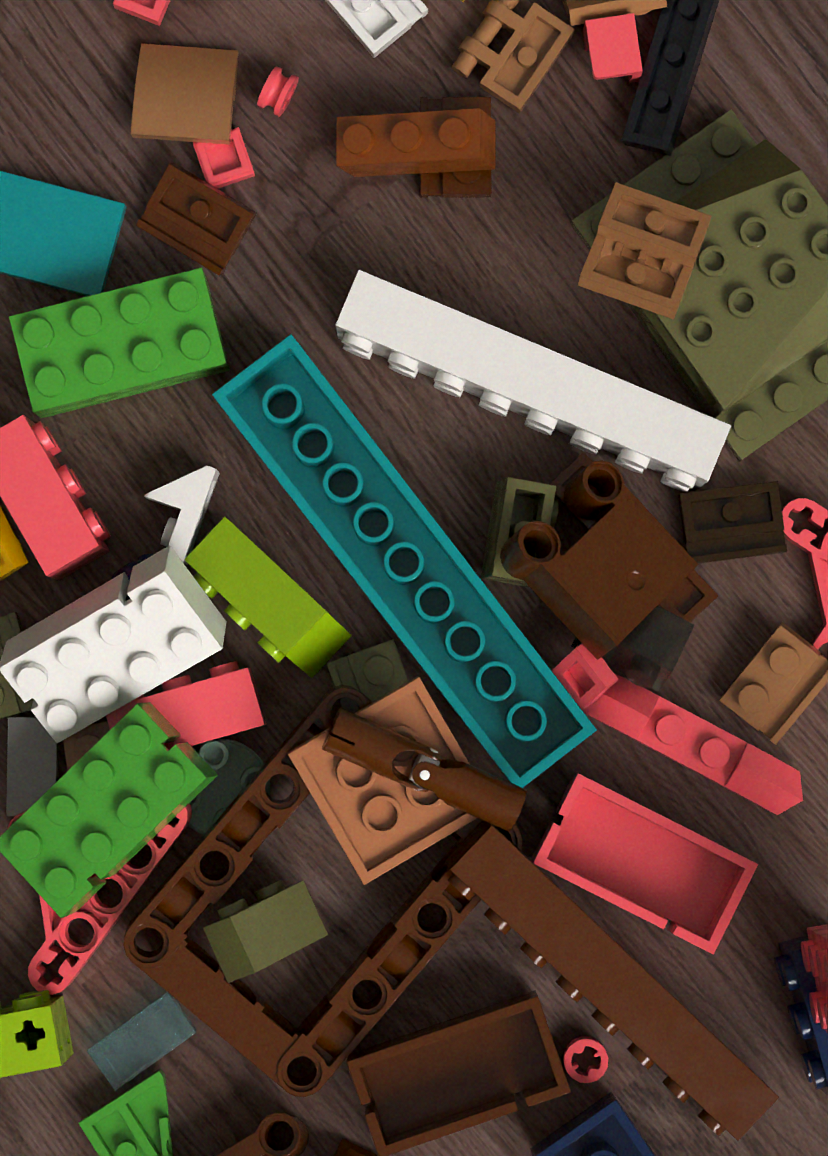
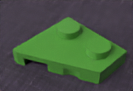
M159 1069L80 1120L78 1124L99 1156H173L166 1079L162 1069Z

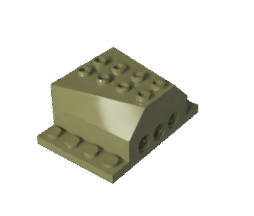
M731 109L673 149L671 156H663L623 185L712 216L675 318L671 319L628 304V306L704 413L732 425L725 442L740 462L828 400V206L802 169L767 139L757 145ZM611 193L571 221L572 227L589 251L597 235L598 225Z

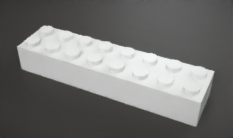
M358 270L335 325L338 339L344 343L343 349L356 356L370 360L372 353L388 359V368L399 374L415 379L419 372L434 378L435 383L433 386L442 392L460 398L463 391L479 397V406L492 413L506 417L508 410L520 414L527 417L524 425L535 431L550 436L554 429L572 436L570 444L574 447L597 455L600 449L618 455L615 461L616 464L641 474L647 468L661 473L663 476L660 482L682 492L688 493L689 488L693 489V487L699 489L709 481L732 426L361 270Z

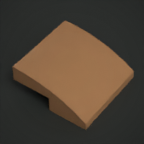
M141 44L133 101L132 137L230 145L233 101H235L238 50Z
M616 182L599 222L597 235L580 274L578 286L674 319L712 216Z

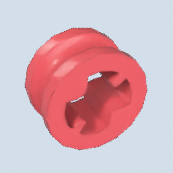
M274 67L261 90L257 106L262 109L266 106H271L274 109V115L280 117L295 92L299 77L294 74L290 77H285L282 74V68Z
M580 1036L567 1044L563 1052V1063L566 1072L572 1079L580 1083H592L598 1081L605 1074L608 1068V1056L604 1046L597 1039L591 1036ZM585 1046H589L595 1049L592 1054L594 1057L599 1056V1063L597 1066H588L586 1073H582L576 1070L579 1067L577 1062L571 1063L574 1053L581 1054Z

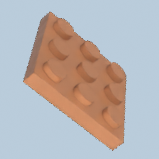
M419 676L353 713L436 750L443 756V760L450 759L469 764ZM329 728L287 752L364 885L477 819L475 816L447 805L433 791H416L322 750ZM403 751L394 758L392 764L400 773L409 777L412 770V760L419 753Z

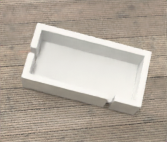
M169 545L133 566L130 581L126 573L123 572L7 640L0 660V672L24 703L33 698L32 713L54 741L59 743L223 649L227 621ZM128 595V596L130 597V599L127 600V601H125V600H126V596Z

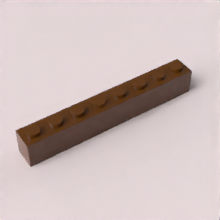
M483 820L445 861V864L453 872L448 881L467 900L470 901L475 894L489 906L484 915L502 933L506 935L511 928L525 940L520 949L537 966L542 969L547 962L551 964L561 974L555 982L573 1000L578 1002L583 996L586 997L597 1008L591 1016L608 1033L614 1036L618 1030H621L632 1041L627 1050L649 1070L656 1063L668 1075L662 1083L677 1098L685 1103L691 1096L703 1108L697 1116L718 1136L727 1130L739 1141L779 1098L764 1081L491 823Z

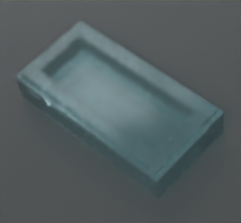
M166 992L90 1047L87 1052L113 1089L117 1091L194 1035L197 1029L175 998Z

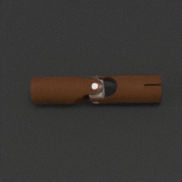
M342 708L336 713L322 746L324 751L416 791H433L447 805L507 831H510L514 826L525 802L526 789L465 762L450 759L443 760V756L436 750ZM403 751L419 753L412 760V770L409 777L400 773L392 764L394 758Z

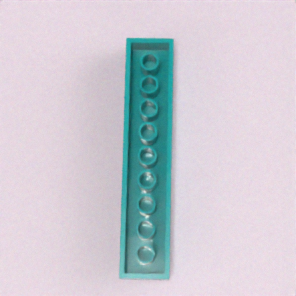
M292 334L212 394L222 410L510 783L523 788L597 731Z

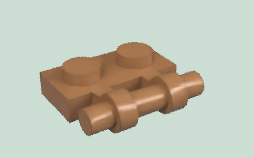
M490 0L482 12L485 18L472 37L466 36L458 47L461 53L451 68L460 76L467 78L476 64L482 65L488 71L480 81L479 87L520 114L573 36L575 29L535 2L524 18L513 12V9L520 0ZM501 28L506 29L512 33V36L501 52L497 54L488 46Z

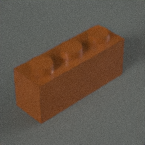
M480 108L337 117L336 166L354 177L496 169V120Z

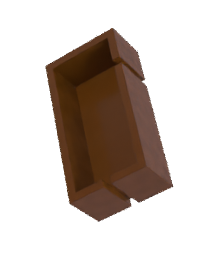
M536 990L351 1053L347 1057V1065L361 1105L370 1103L371 1097L374 1101V1104L365 1107V1118L378 1156H388L516 1112L518 1108L513 1094L523 1091L528 1107L571 1093Z

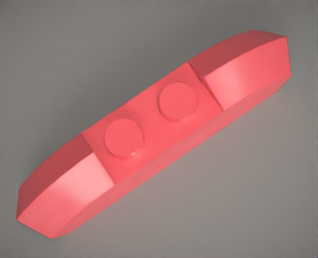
M616 673L614 674L619 680L594 703L582 710L586 715L775 815H779L803 801L800 771Z

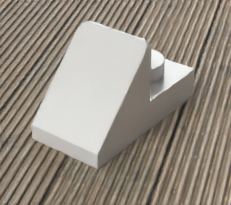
M210 466L200 468L144 495L148 500L180 511L178 519L172 517L168 519L160 545L166 547L170 545L186 565L188 563L184 559L193 550L220 474L216 468Z

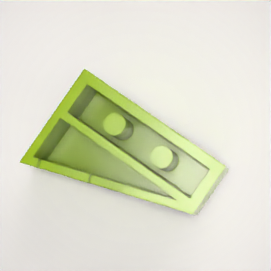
M226 517L184 559L196 571L193 577L211 599L219 592L230 603L224 609L226 614L245 631L252 624L263 634V637L257 643L278 663L286 656L309 677L313 678L352 636Z

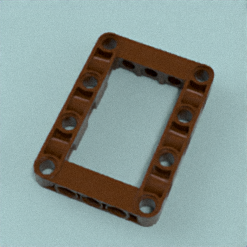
M347 685L332 687L324 693L226 810L130 920L125 931L123 944L126 956L132 963L287 1093L297 1097L313 1095L324 1086L482 900L476 894L470 901L467 900L448 881L453 872L445 864L448 857L481 824L483 820L477 818L451 834L457 839L455 844L298 1028L240 979L228 983L219 962L188 937V931L210 904L215 905L253 861L254 853L276 827L280 829L310 794L287 752L331 726L333 721L331 707L338 699L345 697L355 700L358 710L372 703L359 690ZM284 774L292 779L294 783L293 791L286 799L275 800L266 793V783L273 775ZM514 824L510 831L506 830L507 839L521 851V833ZM220 851L225 854L229 860L226 871L216 876L205 873L200 866V860L207 852ZM434 903L442 906L444 911L443 918L436 926L424 927L418 923V913L424 905ZM144 928H154L161 933L164 942L157 950L151 952L144 951L136 944V934ZM363 980H372L379 985L377 997L367 1003L355 1000L352 996L355 985ZM302 1056L311 1059L315 1063L313 1072L305 1078H295L290 1075L287 1067L294 1058Z

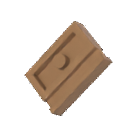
M781 622L723 693L719 701L757 731L763 732L776 745L827 684L828 659L808 641Z

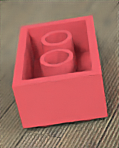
M22 415L0 428V497L45 575L61 580L108 553L109 549L104 540L111 537L98 512H94L91 507L85 509L79 499L86 494V491L73 469H69L66 464L60 466L55 455L62 452L51 430L48 426L45 427L41 421L34 423L25 415Z

